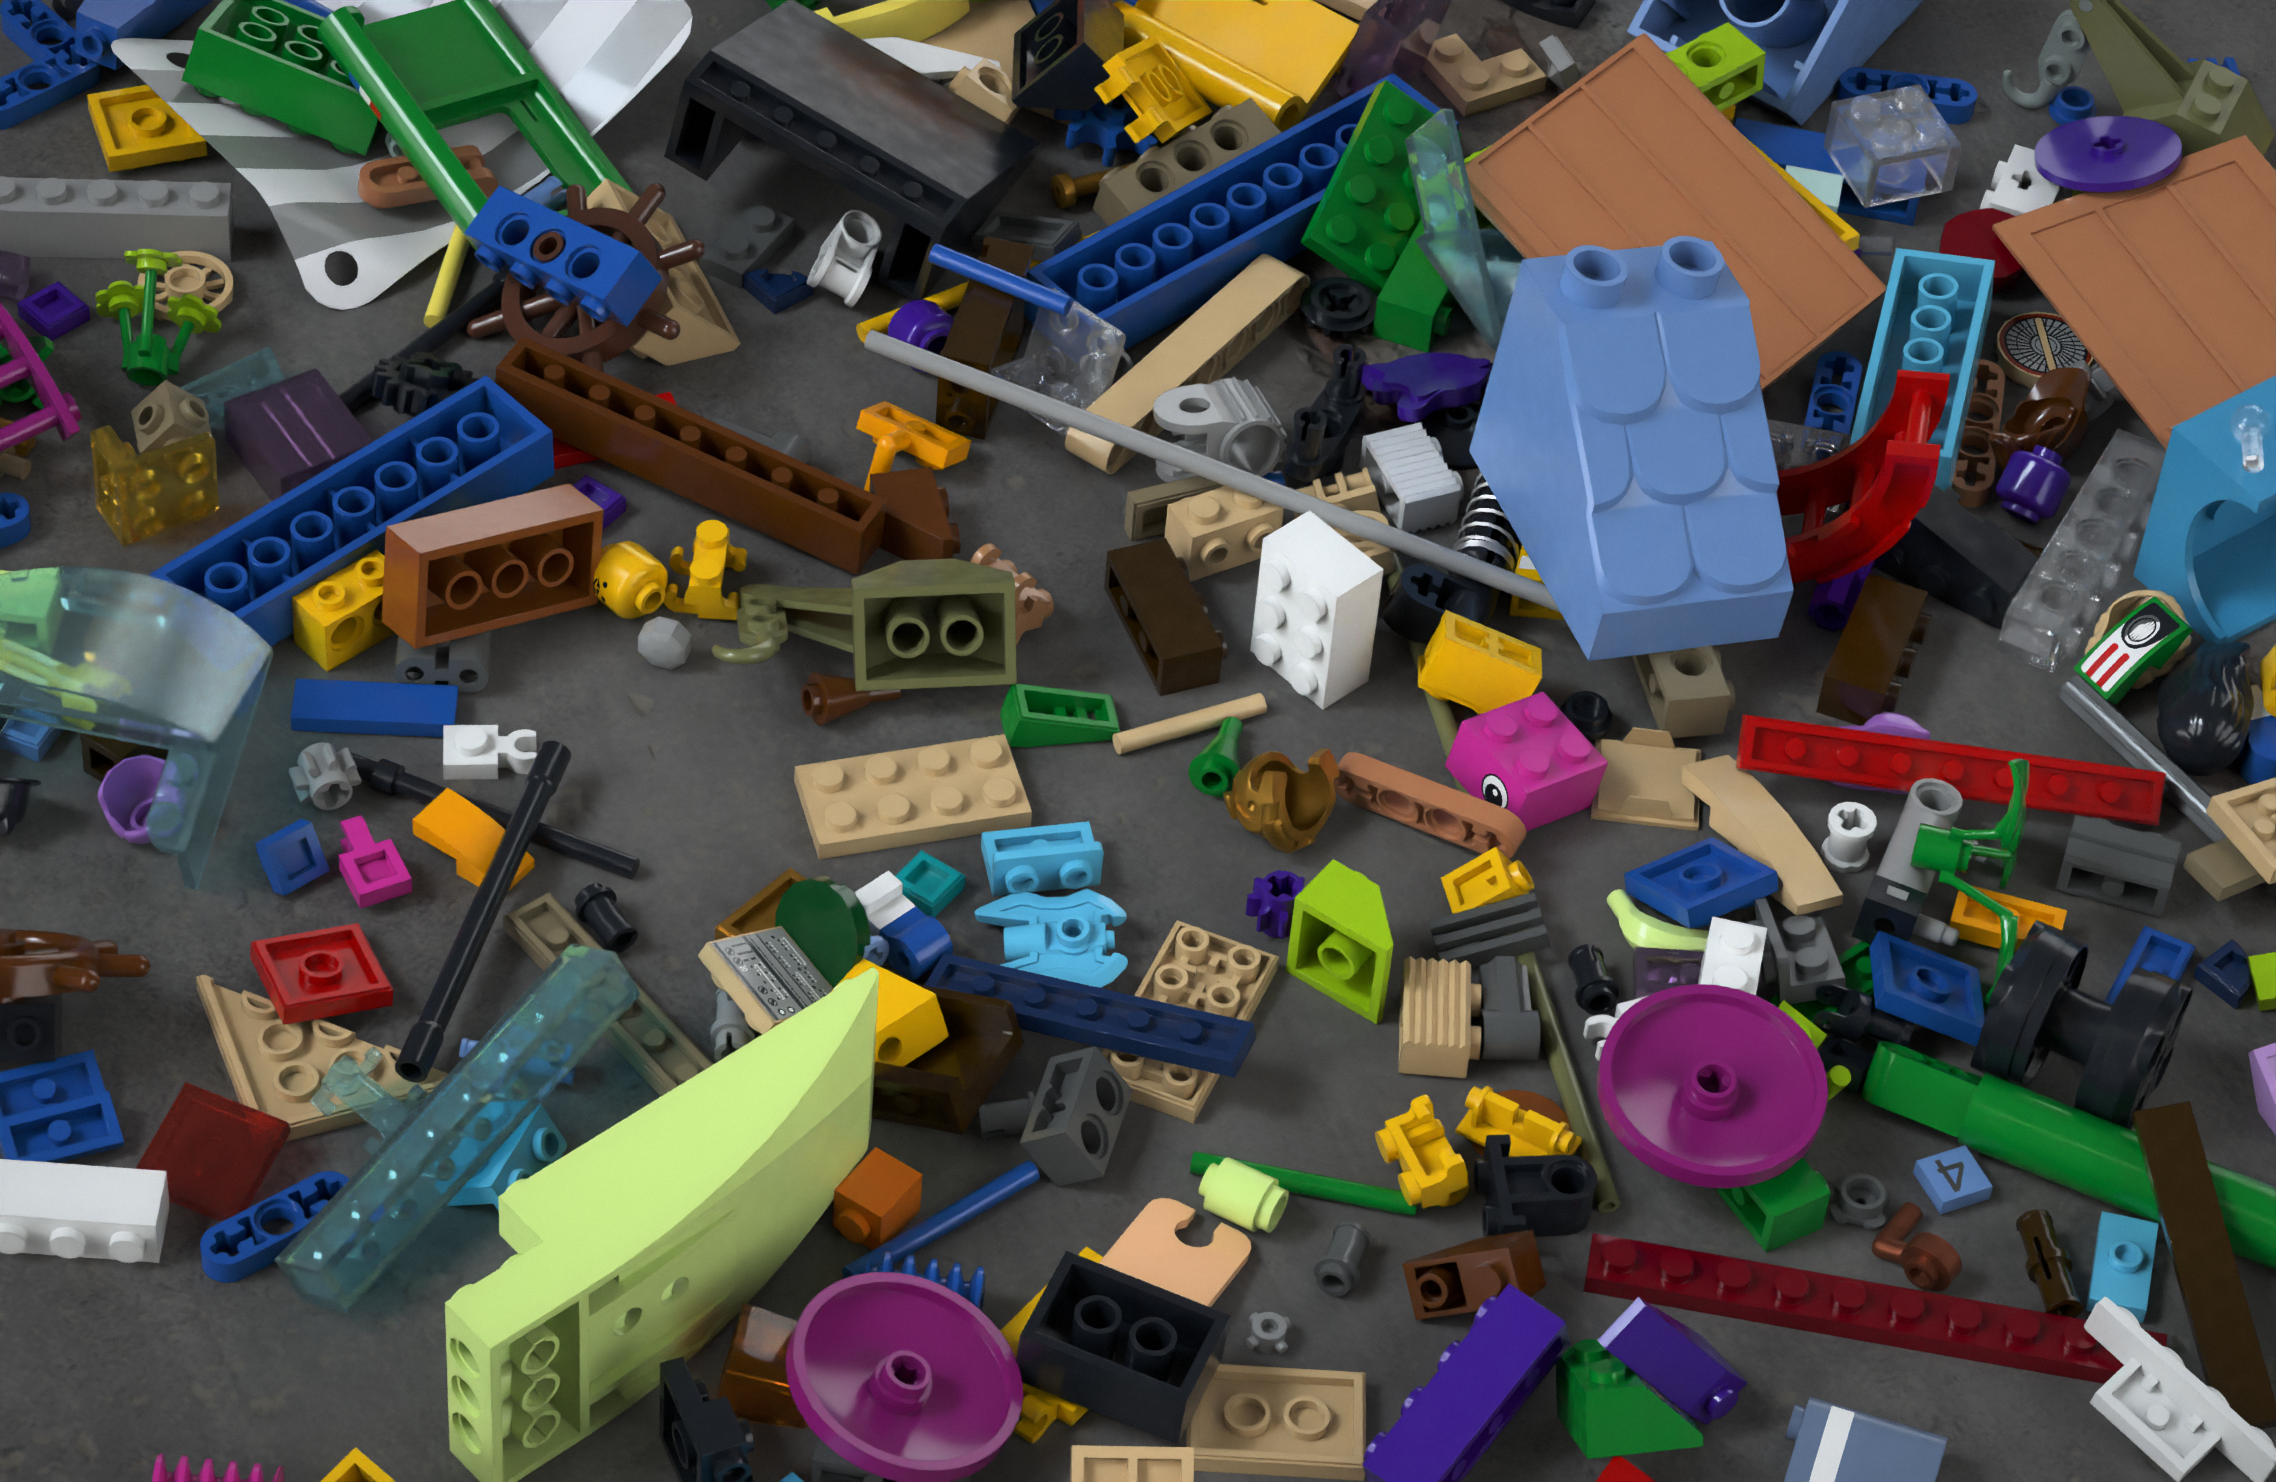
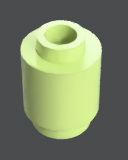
M1230 1157L1225 1158L1220 1165L1212 1163L1206 1170L1199 1186V1194L1205 1197L1203 1203L1205 1210L1252 1232H1256L1258 1229L1268 1233L1272 1232L1283 1215L1289 1197V1191L1279 1187L1278 1179Z

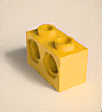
M377 549L292 597L294 643L326 672L395 633L382 622L385 556Z

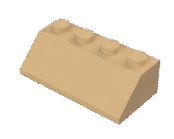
M606 178L587 197L588 209L613 208L629 213L640 197ZM660 208L656 209L645 224L663 250L686 242L674 217ZM693 260L669 269L668 288L659 312L678 322L680 325L679 336L673 340H668L647 330L629 349L642 359L649 356L665 366H670L734 351L741 343L697 260Z

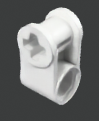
M860 210L846 212L822 244L818 258L808 276L807 285L813 288L817 285L822 286L844 298V304L852 308L861 297L872 273L871 266L882 238V231L877 221L869 214Z

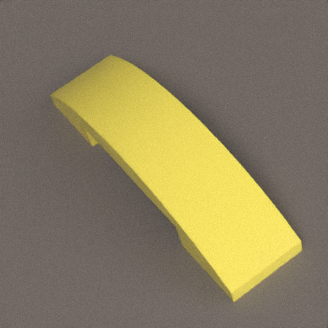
M887 0L833 17L827 7L813 12L860 39L899 37L921 42L960 20L970 11L969 0Z

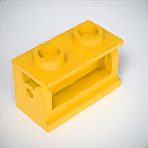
M1445 610L1442 615L1441 622L1430 639L1424 654L1418 658L1419 688L1424 689L1429 695L1438 700H1451L1471 708L1478 715L1532 696L1542 679V649L1448 610Z

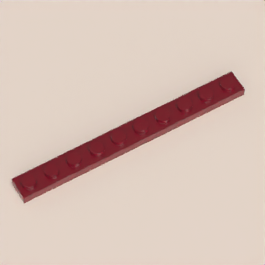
M1593 1233L1583 1292L1633 1301L1640 1297L1650 1304L2105 1384L2124 1366L2085 1330L2084 1324L2087 1320L1603 1234ZM2145 1330L2161 1346L2167 1347V1334Z

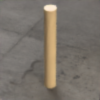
M1261 693L1253 694L1115 733L1112 736L1113 745L1116 752L1120 755L1221 726L1223 720L1227 717H1236L1239 720L1264 714L1267 712V705Z

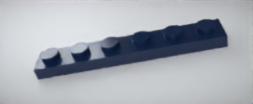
M943 953L924 985L1008 1000L1013 1004L1019 1027L1023 1030L1232 1078L1236 1077L1256 1040L1253 1022Z

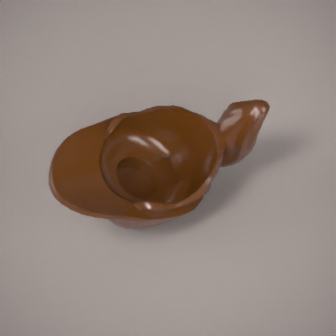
M2064 367L2052 369L2045 373L2034 384L2026 400L2021 401L2017 405L2014 416L2003 425V433L1994 432L1988 436L1995 459L2003 471L2014 452L2019 450L2033 452L2035 445L2043 446L2058 453L2063 457L2062 461L2076 451L2088 430V419L2085 411V399L2090 380L2088 372L2080 368Z

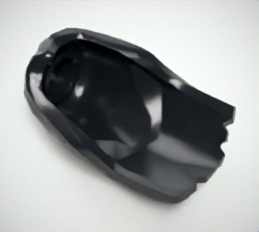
M2214 641L2203 642L2188 653L2184 659L2179 660L2164 676L2158 687L2157 703L2159 715L2157 718L2159 739L2167 755L2189 775L2209 776L2215 772H2221L2239 756L2254 710V697L2247 670L2250 645L2245 642H2235L2232 644H2218Z

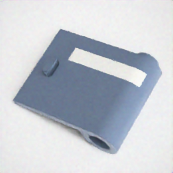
M1810 1396L1807 1406L1803 1407L1795 1404L1785 1439L1795 1441L1796 1443L1784 1482H1936L1948 1437Z

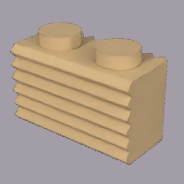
M1411 956L1404 959L1399 995L1398 1073L1466 1078L1469 1059L1479 1060L1481 1026H1471V1017H1479L1482 988L1481 984L1471 983V964L1467 960L1459 963L1457 960L1451 962L1445 959L1436 961L1434 958L1426 961L1423 957L1415 960Z

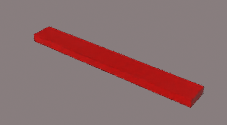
M1752 715L1742 716L1736 768L1906 792H1910L1912 785L1916 781L1924 778H1934L1951 784L1960 792L1962 799L2009 806L2014 790V782L2008 762L2020 758L2028 760L2030 764L2029 784L2025 796L2026 808L2159 826L2166 777L2165 772Z

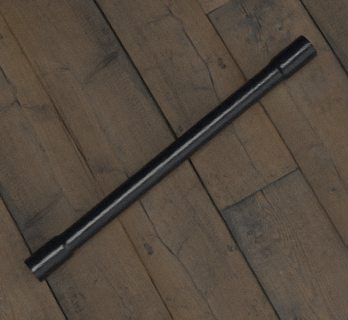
M546 741L541 744L525 779V788L418 1022L411 1028L395 1063L396 1072L407 1081L415 1083L425 1081L442 1046L443 1034L549 799L556 793L571 760L570 750L560 742Z

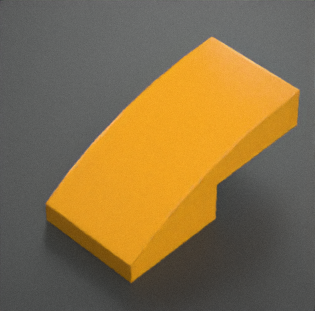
M448 787L412 819L413 835L456 859L457 875L479 887L505 829L480 808ZM527 851L508 892L535 867V859Z

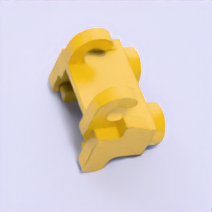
M706 520L696 528V536L692 547V552H694L693 561L683 560L684 549L680 546L675 547L671 551L670 567L680 575H689L690 580L684 598L677 597L678 586L676 584H669L665 590L664 604L674 612L698 614V618L737 620V611L740 609V595L736 592H731L728 594L727 599L722 596L725 567H731L738 572L745 569L747 551L744 548L734 547L730 544V528H727L723 522Z
M1428 1095L1414 1098L1410 1103L1408 1112L1386 1120L1385 1128L1375 1132L1376 1142L1384 1161L1387 1164L1398 1161L1403 1171L1398 1174V1181L1409 1206L1420 1203L1423 1209L1436 1205L1447 1207L1460 1202L1467 1195L1469 1181L1466 1164L1461 1154L1454 1153L1445 1136V1129L1441 1121L1434 1119L1433 1103Z

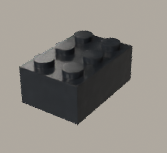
M1066 1251L1020 1334L1016 1363H1018L1022 1383L1178 1445L1222 1360L1231 1315Z

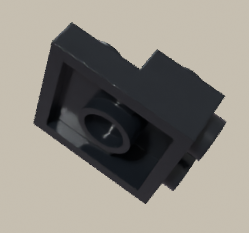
M683 1357L660 1363L659 1436L679 1482H753L747 1453L754 1451V1439L747 1419L744 1416L736 1418L727 1396L710 1400L703 1379L701 1377L692 1378Z

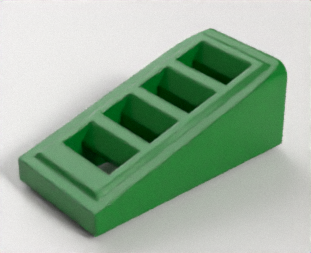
M1011 684L1000 711L1003 731L1009 747H1039L1112 740L1113 734L1121 732L1113 697L1109 694L1026 684ZM1094 713L1095 720L1088 719L1087 714Z

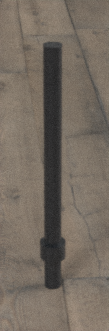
M501 269L500 272L493 276V282L394 355L410 359V355H415V352L432 353L466 328L471 320L479 318L501 302L502 291L509 270ZM373 371L326 405V410L331 418L340 421L372 397L373 389H370Z
M351 752L360 778L370 782L371 789L389 796H395L396 793H400L430 804L447 788L406 773L403 765L384 758L376 762ZM453 790L480 808L506 829L513 814L512 811ZM539 822L531 839L532 843L630 879L635 877L640 865L639 858Z

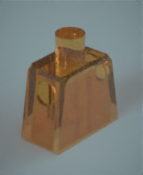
M746 1303L742 1305L726 1355L716 1399L727 1396L736 1418L744 1416L748 1422L800 1429L806 1428L809 1425L794 1402L786 1373L787 1347L798 1321Z

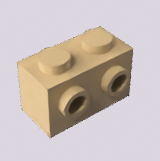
M1223 486L1168 504L1164 538L1167 539L1176 558L1182 557L1189 573V582L1260 559L1263 538L1282 527L1284 508L1233 488Z

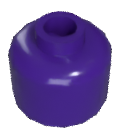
M925 299L912 300L901 306L893 315L888 325L887 335L939 355L941 350H943L954 319L934 302ZM911 367L915 371L928 374L927 372Z
M2035 445L2033 452L2023 450L2014 452L1996 486V495L2003 501L2000 508L2008 514L2034 525H2037L2039 519L2053 518L2072 480L2068 471L2060 466L2063 457L2039 445Z

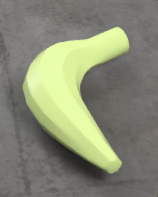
M1623 889L1614 890L1608 895L1607 903L1619 920L1624 938L1634 951L1658 962L1694 963L1702 961L1709 931L1680 927L1649 916L1635 907Z

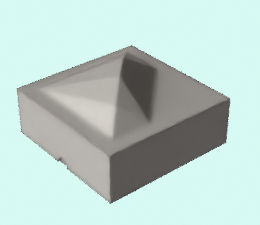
M1551 35L1539 42L1548 63L1547 78L1563 91L1582 78L1576 62L1557 36Z

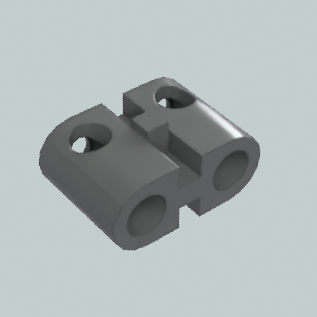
M486 631L414 649L398 635L394 670L396 681L398 683L435 685L436 681H448V685L458 686V692L466 693L477 692L483 689L488 683L490 672L491 632ZM418 672L423 675L420 678L414 679L407 673ZM464 675L478 676L476 679L472 681H467L462 678V676Z

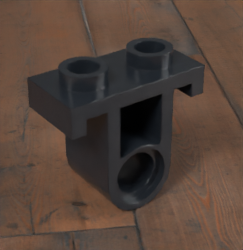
M1509 1134L1486 1136L1483 1159H1475L1473 1167L1476 1193H1485L1486 1204L1482 1206V1230L1484 1237L1533 1230L1535 1237L1567 1236L1576 1234L1586 1228L1590 1221L1597 1186V1174L1593 1166L1586 1160L1573 1155L1509 1157L1511 1146Z

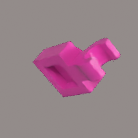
M361 815L340 821V827L346 838L340 840L344 853L339 855V870L359 908L362 909L412 893V878L392 840L388 839L375 843Z

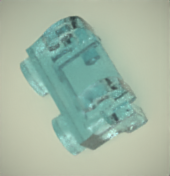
M372 1047L364 1055L366 1059L360 1066L350 1056H343L338 1062L334 1063L327 1075L321 1080L322 1086L312 1097L310 1104L328 1117L337 1107L330 1099L334 1095L337 1096L383 1136L380 1143L370 1136L362 1145L373 1158L381 1163L410 1131L409 1126L419 1116L414 1110L423 1100L427 1091L416 1084L409 1090V1096L403 1103L391 1096L369 1077V1074L383 1057L379 1050Z

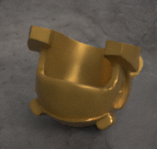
M1320 748L1310 756L1307 763L1309 771L1306 772L1298 769L1286 755L1278 751H1268L1254 757L1234 777L1232 791H1226L1223 794L1230 817L1233 820L1238 819L1246 830L1266 838L1273 847L1284 853H1292L1315 843L1316 835L1326 823L1337 799L1334 778L1339 777L1340 773L1330 749Z

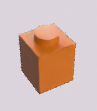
M875 1147L835 1188L833 1227L838 1229L848 1240L862 1243L872 1250L896 1237L920 1212L923 1174Z

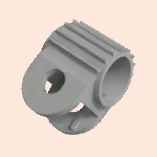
M1234 376L1232 379H1219L1210 384L1199 383L1177 387L1164 392L1154 402L1153 409L1156 423L1162 428L1171 431L1173 436L1185 434V440L1174 442L1173 444L1249 473L1260 475V477L1269 472L1272 473L1276 464L1283 462L1281 456L1287 448L1284 443L1287 434L1258 386L1252 387L1248 379L1241 381ZM1156 460V473L1166 483L1197 476Z

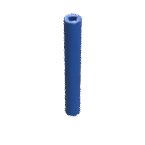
M938 243L934 244L930 251L928 259L930 263L1062 316H1067L1071 310L1073 298Z

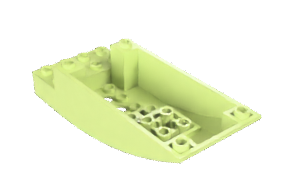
M874 967L854 979L850 978L842 981L828 995L529 1178L515 1181L503 1194L498 1196L499 1235L518 1254L511 1256L498 1270L477 1283L463 1286L456 1291L451 1299L445 1302L450 1451L480 1482L519 1481L592 1434L659 1386L660 1363L683 1357L687 1363L700 1352L763 1289L823 1215L834 1199L835 1188L856 1168L868 1150L872 1123L879 972Z

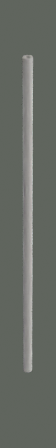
M871 329L866 336L864 342V349L1298 514L1302 515L1310 510L1327 525L1561 613L1545 584L875 330Z

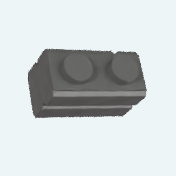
M2075 815L2055 890L2161 918L2172 883L2181 842L2166 839L2156 832H2140L2113 825L2103 818H2087Z

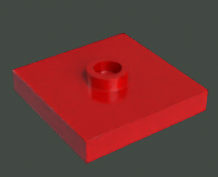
M359 923L250 942V959L283 1025L393 1006V988Z

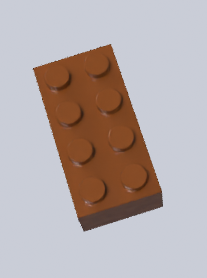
M568 483L386 526L382 622L414 649L598 604L593 580L601 560L604 509Z

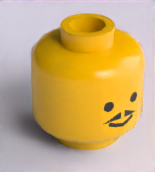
M623 541L603 547L601 549V560L593 580V587L598 600L618 617L628 620L656 611L665 599V590L668 584L667 570L662 563L636 542Z

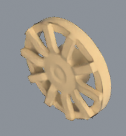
M198 251L171 252L177 254L178 258L183 260L182 266L174 267L171 270L167 269V273L161 275L165 279V283L156 282V291L164 292L155 295L154 315L158 321L170 320L167 316L169 307L167 304L163 306L159 303L173 296L180 298L183 294H192L201 300L205 298L213 301L209 304L204 302V305L214 307L219 313L233 300L234 284L230 269L223 261L207 253ZM190 264H198L206 267L203 270H201L198 267L191 266ZM214 271L222 277L221 279L206 281ZM140 272L137 285L145 286V273ZM225 287L221 294L208 291Z

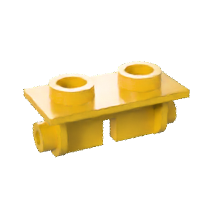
M1474 1086L1470 1090L1465 1101V1107L1469 1108V1111L1455 1129L1456 1134L1484 1147L1487 1135L1509 1134L1511 1141L1509 1157L1573 1155L1582 1142L1581 1137L1569 1131L1568 1123L1564 1121L1558 1123L1530 1109L1526 1112L1519 1108V1104L1494 1093L1493 1088L1485 1086L1483 1089Z

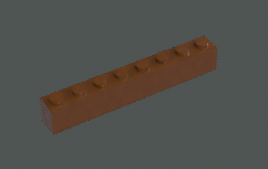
M524 336L520 338L496 367L495 383L550 428L553 432V438L855 575L859 574L882 543L887 505L886 499Z

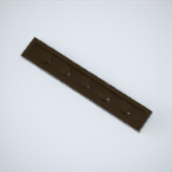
M2186 1101L2135 1111L2132 1121L2206 1385L2218 1390L2226 1398L2229 1407L2250 1426L2259 1429L2276 1427L2275 1397L2191 1103Z

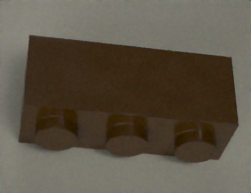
M1166 538L1107 551L1104 589L1158 694L1164 696L1219 683L1221 662L1227 658L1226 640L1219 628H1213L1208 618V609L1203 595L1200 592H1194L1189 582V573L1182 557L1176 558Z
M1868 573L1825 672L1817 713L1859 726H1863L1870 718L1884 712L1895 713L1903 689V684L1899 683L1898 679L1899 677L1909 679L1918 649L1912 648L1913 643L1923 645L1931 623L1932 615L1924 613L1928 595L1927 591Z

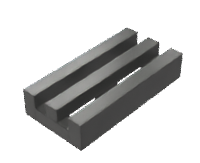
M1535 892L1428 921L1439 961L1442 959L1448 962L1457 960L1459 963L1467 960L1471 964V968L1487 964L1495 956H1518L1551 947ZM1533 926V928L1501 937V935ZM1480 941V943L1448 951V949Z

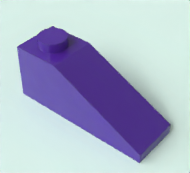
M1640 1297L1597 1340L1606 1350L1684 1412L1706 1425L1713 1419H1719L1726 1415L1737 1403L1738 1393L1748 1383L1702 1335Z

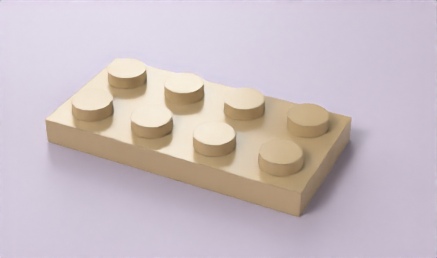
M1005 734L795 766L794 782L819 860L979 835L982 832L1031 826L1032 810Z

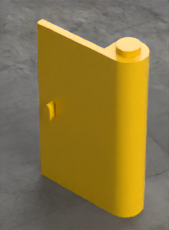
M1124 0L1113 3L1124 14V50L1155 35L1202 98L1220 108L1229 104L1235 107L1252 98L1281 133L1302 121L1364 32L1362 26L1313 0H1138L1134 6Z

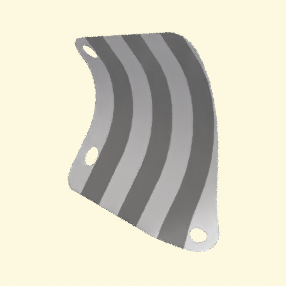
M454 0L316 1L333 11L344 6H355L365 18L364 25ZM489 0L591 137L616 116L676 56L690 35L693 18L691 9L685 0ZM125 38L112 42L111 48L113 53L238 170L261 194L290 249L305 289L317 302L338 310L359 308L374 300L405 274L449 244L456 223L439 200L379 209L366 203L359 196L357 187L361 168L375 160L393 158L385 143V137L388 132L385 127L366 156L360 153L348 154L336 149L331 141L314 134L301 135L295 133L282 121L270 116L260 117L249 114L238 103L223 97L213 98L205 96L196 91L194 85L181 81L185 69L174 65L166 57L169 53L190 55L194 41ZM504 113L492 114L437 130L450 148L466 145L478 147L485 159L484 168L492 171L498 181V186L500 185L519 195L525 193L551 173L511 118ZM343 251L353 256L358 266V276L354 282L349 285L340 286L334 284L325 272V260L329 254Z

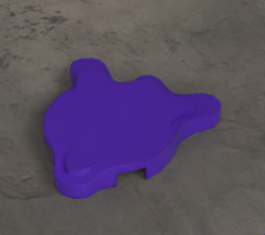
M1421 353L1388 363L1364 365L1362 383L1366 390L1373 392V400L1376 404L1397 403V416L1400 420L1419 422L1434 411L1459 407L1479 400L1481 390L1485 391L1487 388L1493 363L1488 359H1474L1452 353Z

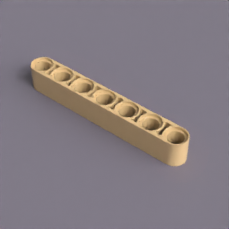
M1269 254L1260 255L1085 410L1156 437L1164 428L1159 426L1154 419L1153 406L1155 400L1164 392L1177 387L1199 383L1210 384L1221 379L1300 307L1302 292L1306 287H1309L1310 278L1308 275ZM1072 427L1069 428L1066 435L1065 449L1107 474L1117 472L1138 453Z

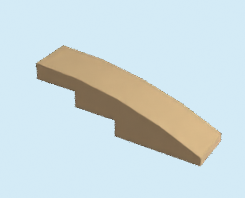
M1724 755L1683 765L1682 785L1710 806L1709 826L1734 845L1738 851L1777 871L1779 891L1770 894L1796 916L1843 904V893L1816 850L1790 815L1748 771L1736 768V761L1732 757Z

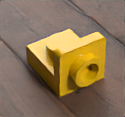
M1497 847L1441 877L1452 914L1529 894V891L1534 889L1533 880L1523 863L1519 860L1512 862Z

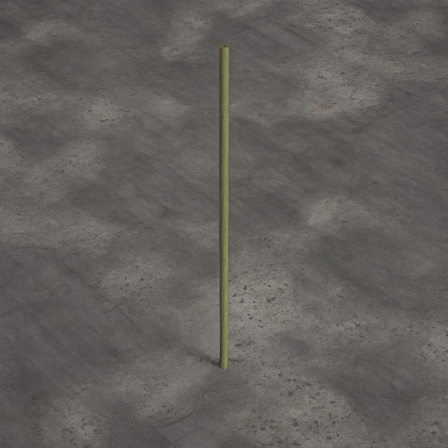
M1398 551L1394 552L1395 571L1385 575L1390 592L1404 571ZM1406 638L1418 673V658L1424 654L1427 645ZM1423 689L1447 759L1459 730L1450 701L1438 700ZM1452 775L1456 789L1458 791L1469 794L1467 790ZM1527 928L1521 929V930H1517V931H1514V932H1510V933H1506V935L1513 934V933H1517V932H1520V931H1524V930H1527ZM1535 951L1515 956L1517 962L1527 966L1531 1008L1539 1012L1540 1038L1571 1130L1582 1138V1142L1578 1147L1580 1157L1593 1166L1597 1174L1594 1198L1598 1210L1601 1213L1614 1212L1620 1207V1201Z

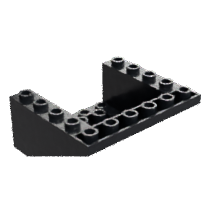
M788 0L710 49L685 78L664 157L707 181L748 131L896 217L876 281L912 301L925 298L947 270L929 262V254L934 244L938 243L961 252L1036 157L1040 142L798 2Z

